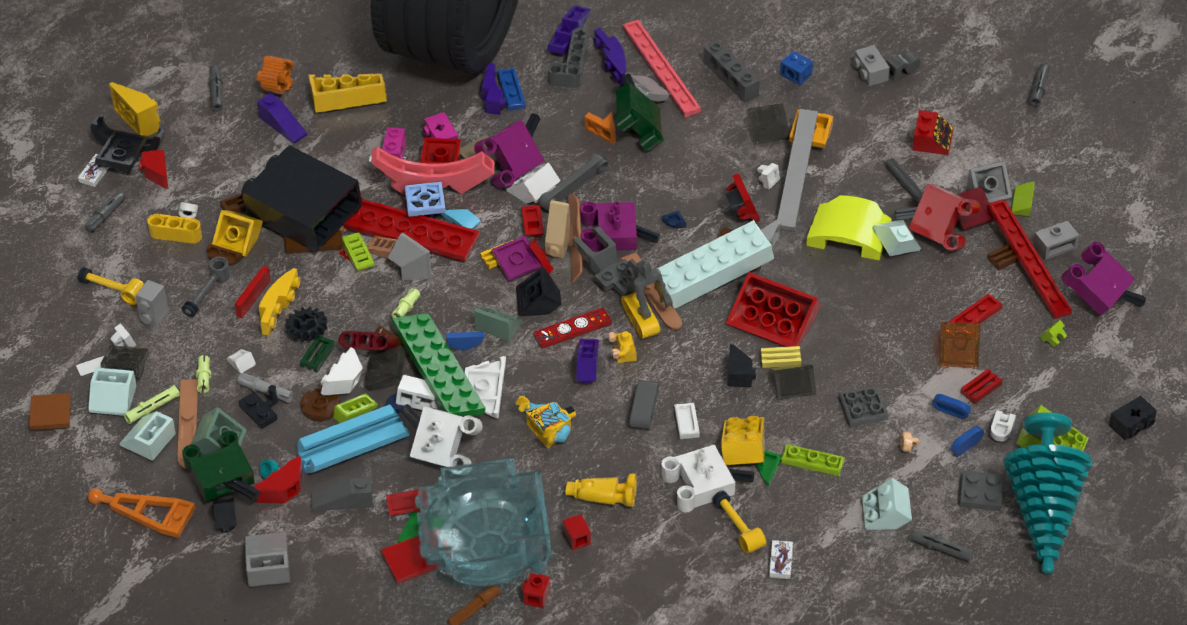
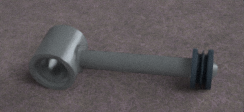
M218 256L211 259L209 262L210 277L193 300L186 301L182 306L184 314L194 317L199 311L198 304L215 282L224 283L229 280L230 270L226 258Z

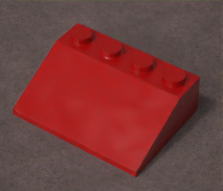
M748 272L726 324L781 346L795 347L799 346L814 323L822 304L817 297Z

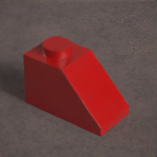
M164 149L142 152V160H139L140 171L144 170L145 178L163 188H168Z

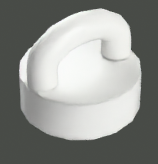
M181 202L179 216L194 219L198 206ZM183 211H191L192 215H185Z

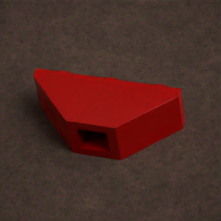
M297 456L293 460L288 461L282 468L274 471L262 482L257 483L254 488L258 489L260 494L258 499L254 501L256 503H286L301 492L303 474L301 457Z

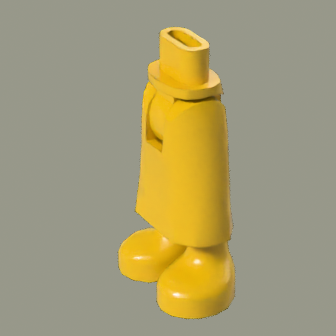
M635 473L629 474L626 482L619 484L618 477L581 479V481L576 479V482H567L565 494L588 502L610 505L622 503L627 507H633L636 497L637 475Z

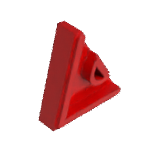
M535 237L530 241L529 246L542 266L550 273L554 268L549 262L544 249L540 248L537 244L539 239Z

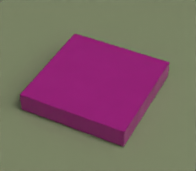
M525 235L491 250L508 283L533 273L542 267V264L529 246Z

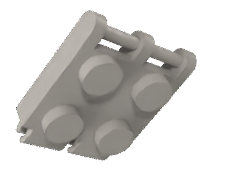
M631 75L636 88L650 100L661 102L667 101L670 93L663 87H660L653 79L647 76Z

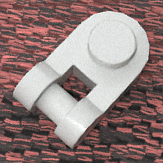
M997 410L991 426V437L1000 442L1008 440L1016 415H1006L1002 411Z

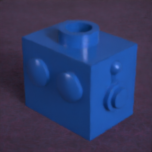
M792 51L780 63V75L799 86L813 74V61L795 51Z

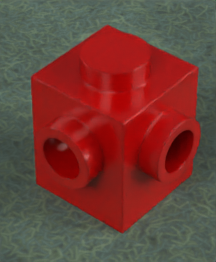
M530 573L528 580H524L522 586L524 605L544 609L551 590L550 577L543 574Z

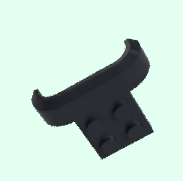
M103 115L96 116L91 122V131L94 137L105 145L96 156L95 164L122 171H131L142 152L155 151L164 139L165 130L159 127L158 134H155L154 137L113 130L106 125Z

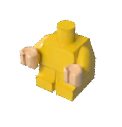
M627 331L617 334L610 332L609 341H617V345H614L612 350L613 358L617 359V363L637 361L632 334Z

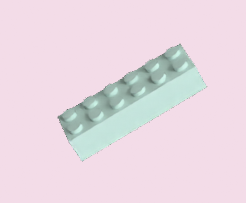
M753 220L657 269L661 271L663 282L666 284V293L671 297L673 301L672 306L676 309L774 259L770 242Z

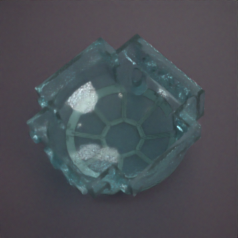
M514 458L444 467L441 468L442 476L438 477L439 485L418 487L419 496H415L416 507L420 508V512H417V520L420 528L418 531L421 541V557L426 558L427 565L434 564L444 575L453 576L455 581L472 586L499 585L522 576L524 569L530 565L534 572L541 574L548 567L547 561L553 560L541 470L516 474Z

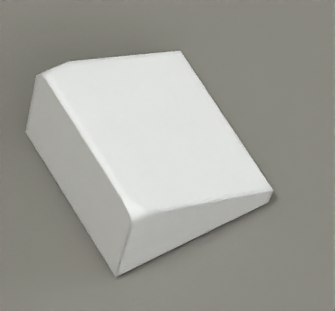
M243 349L227 357V361L239 373L245 372L256 364L251 352Z

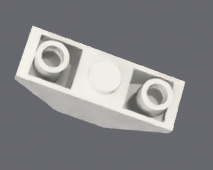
M351 347L347 353H342L338 364L334 363L329 375H324L321 381L322 395L350 393L358 384L363 368L354 348Z

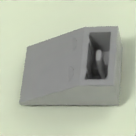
M279 532L245 536L249 587L289 583L290 570L287 533Z

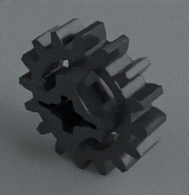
M301 307V311L294 310L295 314H289V319L285 320L286 331L289 337L294 336V340L301 338V342H304L305 339L312 341V337L318 339V334H324L328 324L324 312H319L318 308L312 310L311 307L308 309Z

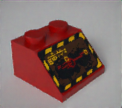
M919 110L912 150L949 156L954 128L937 112Z

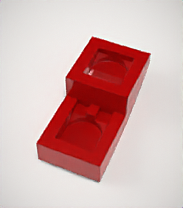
M540 205L523 206L522 218L525 236L544 235Z

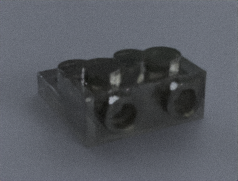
M110 345L101 361V368L134 371L135 380H140L144 372V363L148 357V348Z

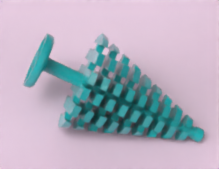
M1046 412L1030 415L1023 421V428L1027 433L1041 437V445L1028 446V449L1021 447L1006 454L1007 457L1003 458V465L1007 471L1008 479L1011 481L1013 492L1016 493V500L1020 505L1019 509L1028 528V534L1033 539L1031 543L1033 548L1037 550L1035 553L1039 561L1043 562L1042 572L1044 574H1052L1054 572L1053 562L1058 560L1060 555L1058 550L1061 549L1064 543L1062 539L1068 533V530L1065 529L1071 525L1072 516L1077 508L1076 505L1080 500V494L1084 489V482L1087 480L1088 471H1090L1093 462L1088 453L1077 448L1054 445V437L1068 433L1071 430L1072 421L1065 415Z

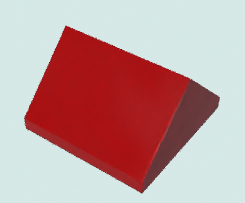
M424 137L420 163L444 164L460 161L461 139Z

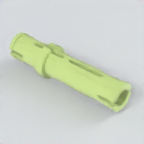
M173 385L146 402L138 403L137 407L124 413L126 422L132 424L174 398L179 397L178 389ZM166 397V398L162 399L161 401H159V402H157V403H154V402L160 400L161 398ZM147 406H149V408L143 410V411L140 412V413H137V412L141 411L142 409L146 408Z

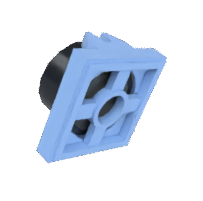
M442 182L405 186L408 217L423 215L436 218L439 213H446Z

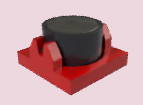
M738 173L733 175L734 183L726 188L727 192L725 195L736 218L740 217V220L752 218L755 223L760 221V217Z

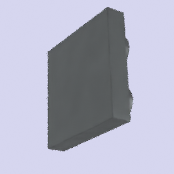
M877 386L839 393V400L849 427L888 420V414Z

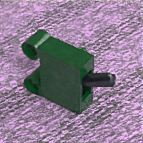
M624 74L621 78L624 86L616 91L617 112L613 115V119L616 120L617 126L622 131L634 129L642 136L639 138L640 144L644 150L649 152L664 141L661 131L660 108L636 88L631 74Z
M225 431L220 436L221 449L201 456L200 448L197 445L191 444L183 448L184 466L191 472L205 501L233 491H237L251 500L258 499L260 491L251 486L255 484L253 470L239 445L236 432Z

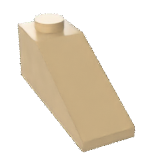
M551 200L545 239V253L549 256L564 258L570 240V204Z

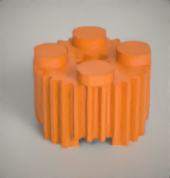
M265 56L262 71H259L257 74V81H260L261 89L276 94H283L286 90H290L293 84V79L290 77L291 69H294V64L288 59Z

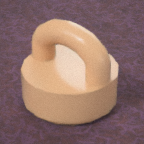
M903 432L901 434L900 447L902 452H910L912 447L919 445L920 440L913 438L911 432Z

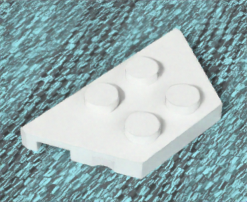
M506 356L500 357V361L493 363L486 361L479 365L465 368V375L485 406V414L499 419Z

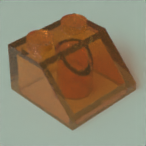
M941 322L939 366L978 368L980 324Z

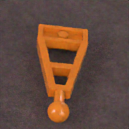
M97 488L91 489L87 495L88 501L92 504H99L101 502L110 504L112 511L160 534L175 538L180 537L196 509L195 503L178 498L116 493L112 497L104 495ZM131 503L137 505L134 510H131L120 504ZM147 505L171 507L162 524L142 515Z

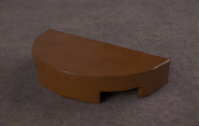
M208 244L207 253L210 261L215 257L221 256L227 259L229 266H232L243 258V253Z

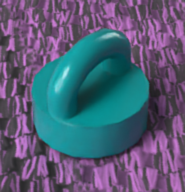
M265 459L261 462L260 474L266 479L280 468L275 460Z

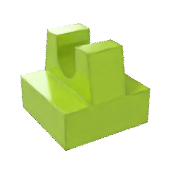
M1059 320L1048 327L1039 337L1043 342L1048 341L1055 347L1060 343L1057 337L1060 340L1067 337L1063 330L1065 325Z

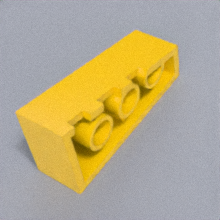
M342 74V77L324 75L323 78H315V75H309L310 90L316 113L387 101L382 74H358L357 77H352L349 74Z

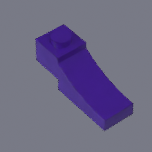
M488 63L482 85V100L486 101V114L500 115L502 108L506 106V97H503V90L498 88L495 81L496 65Z

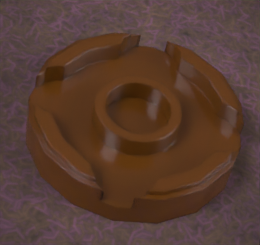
M315 388V391L305 393L301 400V410L307 419L323 422L333 418L334 407L340 404L337 394L322 395V388Z

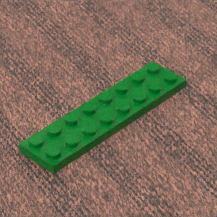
M428 313L392 318L393 328L442 411L461 417L485 414L484 404Z

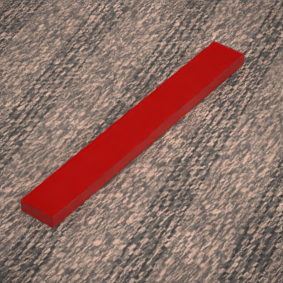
M1002 199L988 203V211L1053 319L1071 315L1072 309L1006 200Z

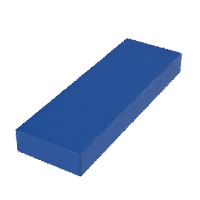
M515 68L497 70L503 95L506 97L508 111L526 108Z

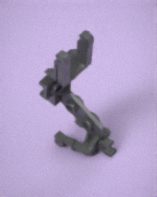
M599 226L594 227L592 233H596L597 239L606 247L600 252H593L579 237L572 239V244H576L577 250L586 258L590 269L596 274L595 281L603 285L605 292L612 288L621 296L636 292V299L640 305L638 314H643L644 320L651 317L644 294V287L656 282L660 302H664L666 308L673 304L671 297L666 293V284L663 282L661 271L656 268L652 269L650 263L645 264L644 260L636 263L633 259L629 261L623 259L617 263L616 243Z

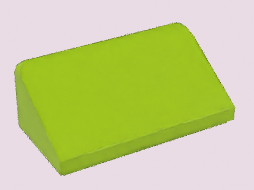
M1035 182L1015 186L1012 206L1013 214L1030 217Z

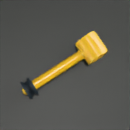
M82 267L78 273V281L87 284L91 281L121 291V298L130 305L137 304L136 294L144 285L141 280L136 278L131 279L128 284L124 285L94 275L91 269Z
M719 491L713 497V502L718 508H723L742 533L738 536L742 550L749 554L766 546V538L759 527L748 529L730 505L731 498L727 492Z

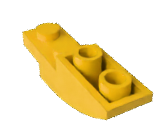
M293 268L281 276L269 288L261 300L259 313L262 335L270 336L272 328L275 329L277 315L281 314L282 308L288 309L290 302L294 301L295 290L300 286V277H298L297 269Z

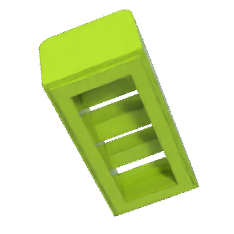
M359 232L342 238L343 249L357 271L375 266Z
M363 394L336 405L333 417L336 421L342 423L371 412L377 408L378 404L367 394Z

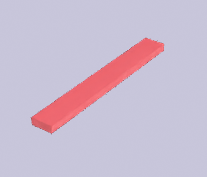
M636 20L623 24V31L663 88L670 93V98L684 118L701 112V107L640 21Z

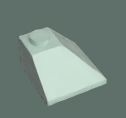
M904 220L876 224L872 227L889 256L920 251L921 249Z

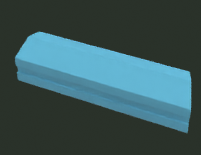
M387 405L300 438L297 444V453L302 459L304 473H313L410 435V432L391 405Z

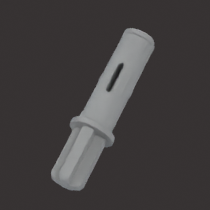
M240 373L237 379L239 384L252 388L254 392L259 391L269 395L268 387L274 385L261 380V377L255 378L245 373ZM276 386L277 398L290 403L293 398V391Z

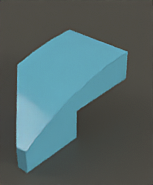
M468 209L445 210L446 213H441L449 223H455L470 229H474L481 222Z

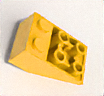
M750 416L746 419L732 417L724 421L721 445L723 461L726 465L764 462V417Z

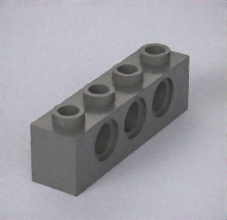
M719 40L704 46L703 63L744 103L759 96L760 80Z

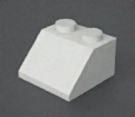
M546 163L534 167L505 189L526 204L531 202L538 203L540 196L554 189L555 185L560 182V179L551 165Z

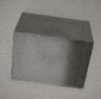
M805 363L769 369L778 400L816 395L812 364Z

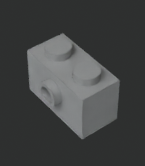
M875 45L855 50L853 65L859 70L862 79L869 86L888 81L889 66Z
M1068 221L1035 232L1033 245L1044 260L1077 249L1079 234Z
M147 280L136 294L139 318L143 323L157 327L169 312L165 287Z

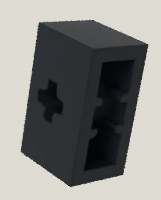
M1139 396L1111 413L1109 427L1122 439L1127 440L1130 437L1137 436L1143 429L1150 428L1155 423L1157 410L1142 396Z

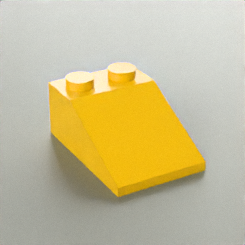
M113 82L109 83L113 109L136 134L150 136L158 132L160 117L157 113L158 105L156 101L142 92Z

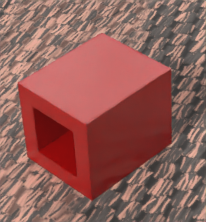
M582 514L562 520L563 534L572 551L591 544V531Z

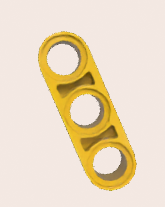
M153 214L147 219L149 234L154 239L191 244L198 243L202 239L201 225L197 219Z
M636 292L621 297L622 306L640 339L660 334L659 323L649 305L650 318L644 320L643 314H638L640 305L636 299Z

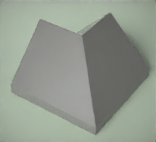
M1005 161L979 165L969 169L968 190L982 187L989 203L1011 198L1012 193Z
M401 233L388 258L401 267L402 280L431 278L430 251L406 234Z

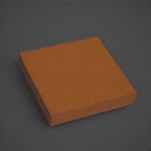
M71 393L31 396L30 430L70 428Z

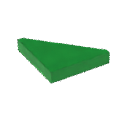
M765 450L764 462L754 464L765 484L769 486L781 463L782 455Z

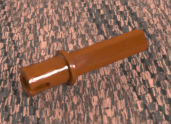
M492 583L483 592L477 593L475 599L449 618L448 624L460 625L482 607L486 608L489 602L501 594L498 586Z

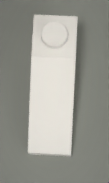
M403 375L397 391L396 404L403 406L409 404L412 408L423 410L425 406L442 411L423 379Z

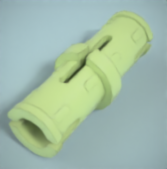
M411 288L407 295L400 299L399 305L391 314L392 318L405 316L406 313L413 309L414 303L420 297V292L417 289L413 291V288Z
M203 355L198 357V369L196 370V378L198 379L197 391L202 393V386L204 387L203 393L209 391V379L211 378V371L209 369L210 358L205 356V362H203Z

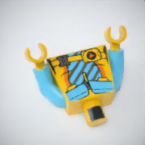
M524 396L518 398L515 404L519 405L520 412L526 411V425L546 448L551 447L556 442L563 443L566 441L571 431L570 419L576 416L572 406L562 410L556 402L533 404Z

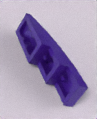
M574 5L562 18V23L556 29L554 38L549 42L547 51L564 55L570 47L573 30L584 26L591 9Z

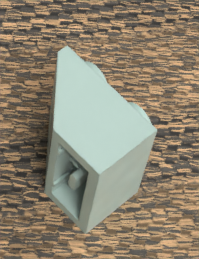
M95 367L90 384L89 412L124 416V413L130 410L137 387L134 371Z
M157 411L143 416L120 442V446L153 461L176 434L173 418Z
M894 478L889 479L862 496L864 523L867 530L898 529L912 520L909 489Z

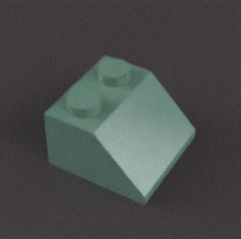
M216 407L202 416L192 444L197 445L200 448V452L205 455L221 449L220 436L222 433L234 431L238 435L239 445L241 446L247 429Z

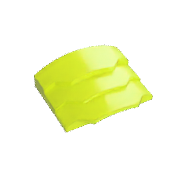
M840 195L828 203L819 204L807 236L806 246L825 249L827 240L862 246L861 257L880 261L884 246L872 227L876 224L892 222V218L885 215L876 202L859 197Z

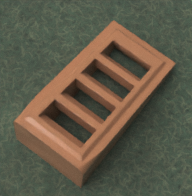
M374 236L368 243L367 249L373 254L389 259L388 256L397 239Z

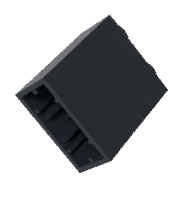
M288 145L279 155H273L268 160L265 169L255 179H248L241 191L247 216L262 220L263 225L314 252H317L363 206L357 179L291 145Z

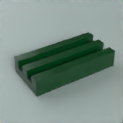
M321 336L318 339L315 338L301 359L300 367L304 368L306 366L308 370L314 369V372L318 373L334 349L335 341ZM316 351V353H315L314 357L312 358V360H311L310 362H308V361L310 360V358L312 357V355L314 354V352Z

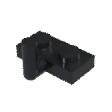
M274 385L268 387L270 399L265 402L255 392L238 401L239 407L261 429L278 420L277 414L270 408L278 402L277 390Z

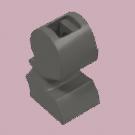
M910 51L902 56L900 54L898 56L892 55L886 61L889 66V78L896 82L901 77L902 69L908 74L915 72L919 68L921 61Z

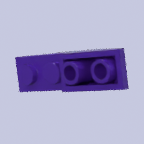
M597 28L594 30L593 43L596 48L600 49L605 58L603 62L604 68L611 73L614 81L623 87L621 78L626 74V58L623 48L616 36L608 38L601 28Z

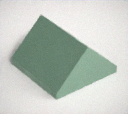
M489 307L475 308L474 310L475 330L506 341L511 340L522 323L520 318Z

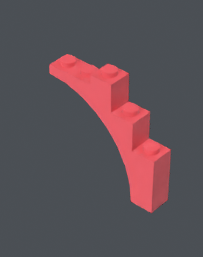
M378 146L372 149L371 163L384 172L387 177L391 178V186L402 195H406V185L442 182V189L450 185L452 189L463 194L494 175V160L483 151L456 162L425 164L400 159L385 152Z

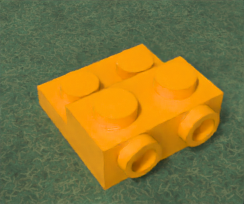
M799 109L797 110L794 124L790 133L789 142H793L794 135L800 111ZM818 113L812 146L825 148L832 130L833 116Z

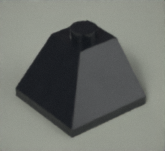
M541 267L516 286L518 313L520 316L549 315L562 305L560 290L544 267Z

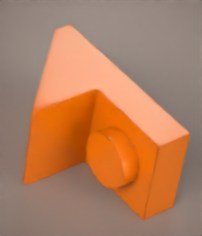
M589 112L584 116L585 130L612 144L616 143V129L612 112L604 120Z

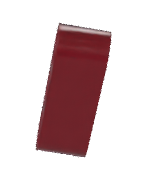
M343 331L338 338L341 347L347 349L352 347L355 350L389 352L394 350L397 345L395 336L381 332Z

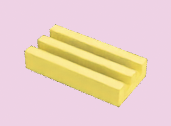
M800 346L761 348L762 368L801 366Z

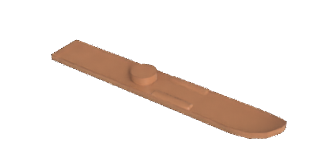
M569 194V246L571 247L572 282H575L583 272L582 254L577 250L576 244H572V239L576 237L581 239L580 203L577 196Z
M637 253L621 258V261L623 259L627 261L633 259L636 263L642 261ZM656 282L644 287L646 298L663 323L672 330L681 329L682 320L671 305L666 308L665 303L660 302Z
M198 379L181 380L177 457L178 463L183 469L186 468L184 466L182 450L185 446L192 444L197 431Z

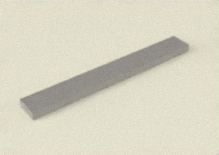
M800 109L778 214V220H781L780 229L795 231L818 111Z

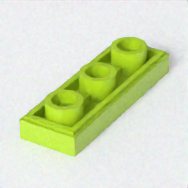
M786 444L781 463L840 476L845 457Z

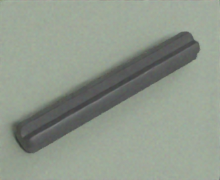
M894 158L888 159L886 161L888 169L919 204L923 191Z

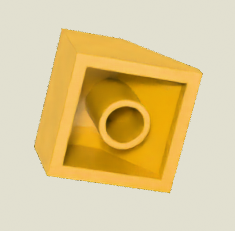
M221 210L212 244L243 253V256H247L259 238L263 221L230 210Z

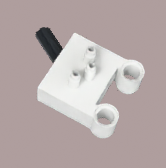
M409 404L401 408V414L417 430L410 457L449 467L452 471L459 474H466L470 471L472 466L470 459L456 454L462 432L475 436L482 431L483 425L479 419L472 416L461 417L425 406L420 417ZM470 421H474V428L469 431L468 424ZM462 459L464 465L461 469H458L457 463Z
M715 445L676 457H666L661 463V477L665 482L674 483L681 476L686 486L680 487L677 491V508L682 512H690L695 507L713 502L714 495L719 491H726L729 496L735 495V481L752 483L755 478L753 471L728 469Z

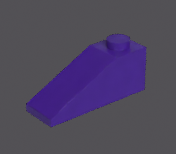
M272 93L257 101L259 118L292 144L307 136V132L285 104Z
M580 339L577 354L576 381H581L582 383L596 381L599 339Z

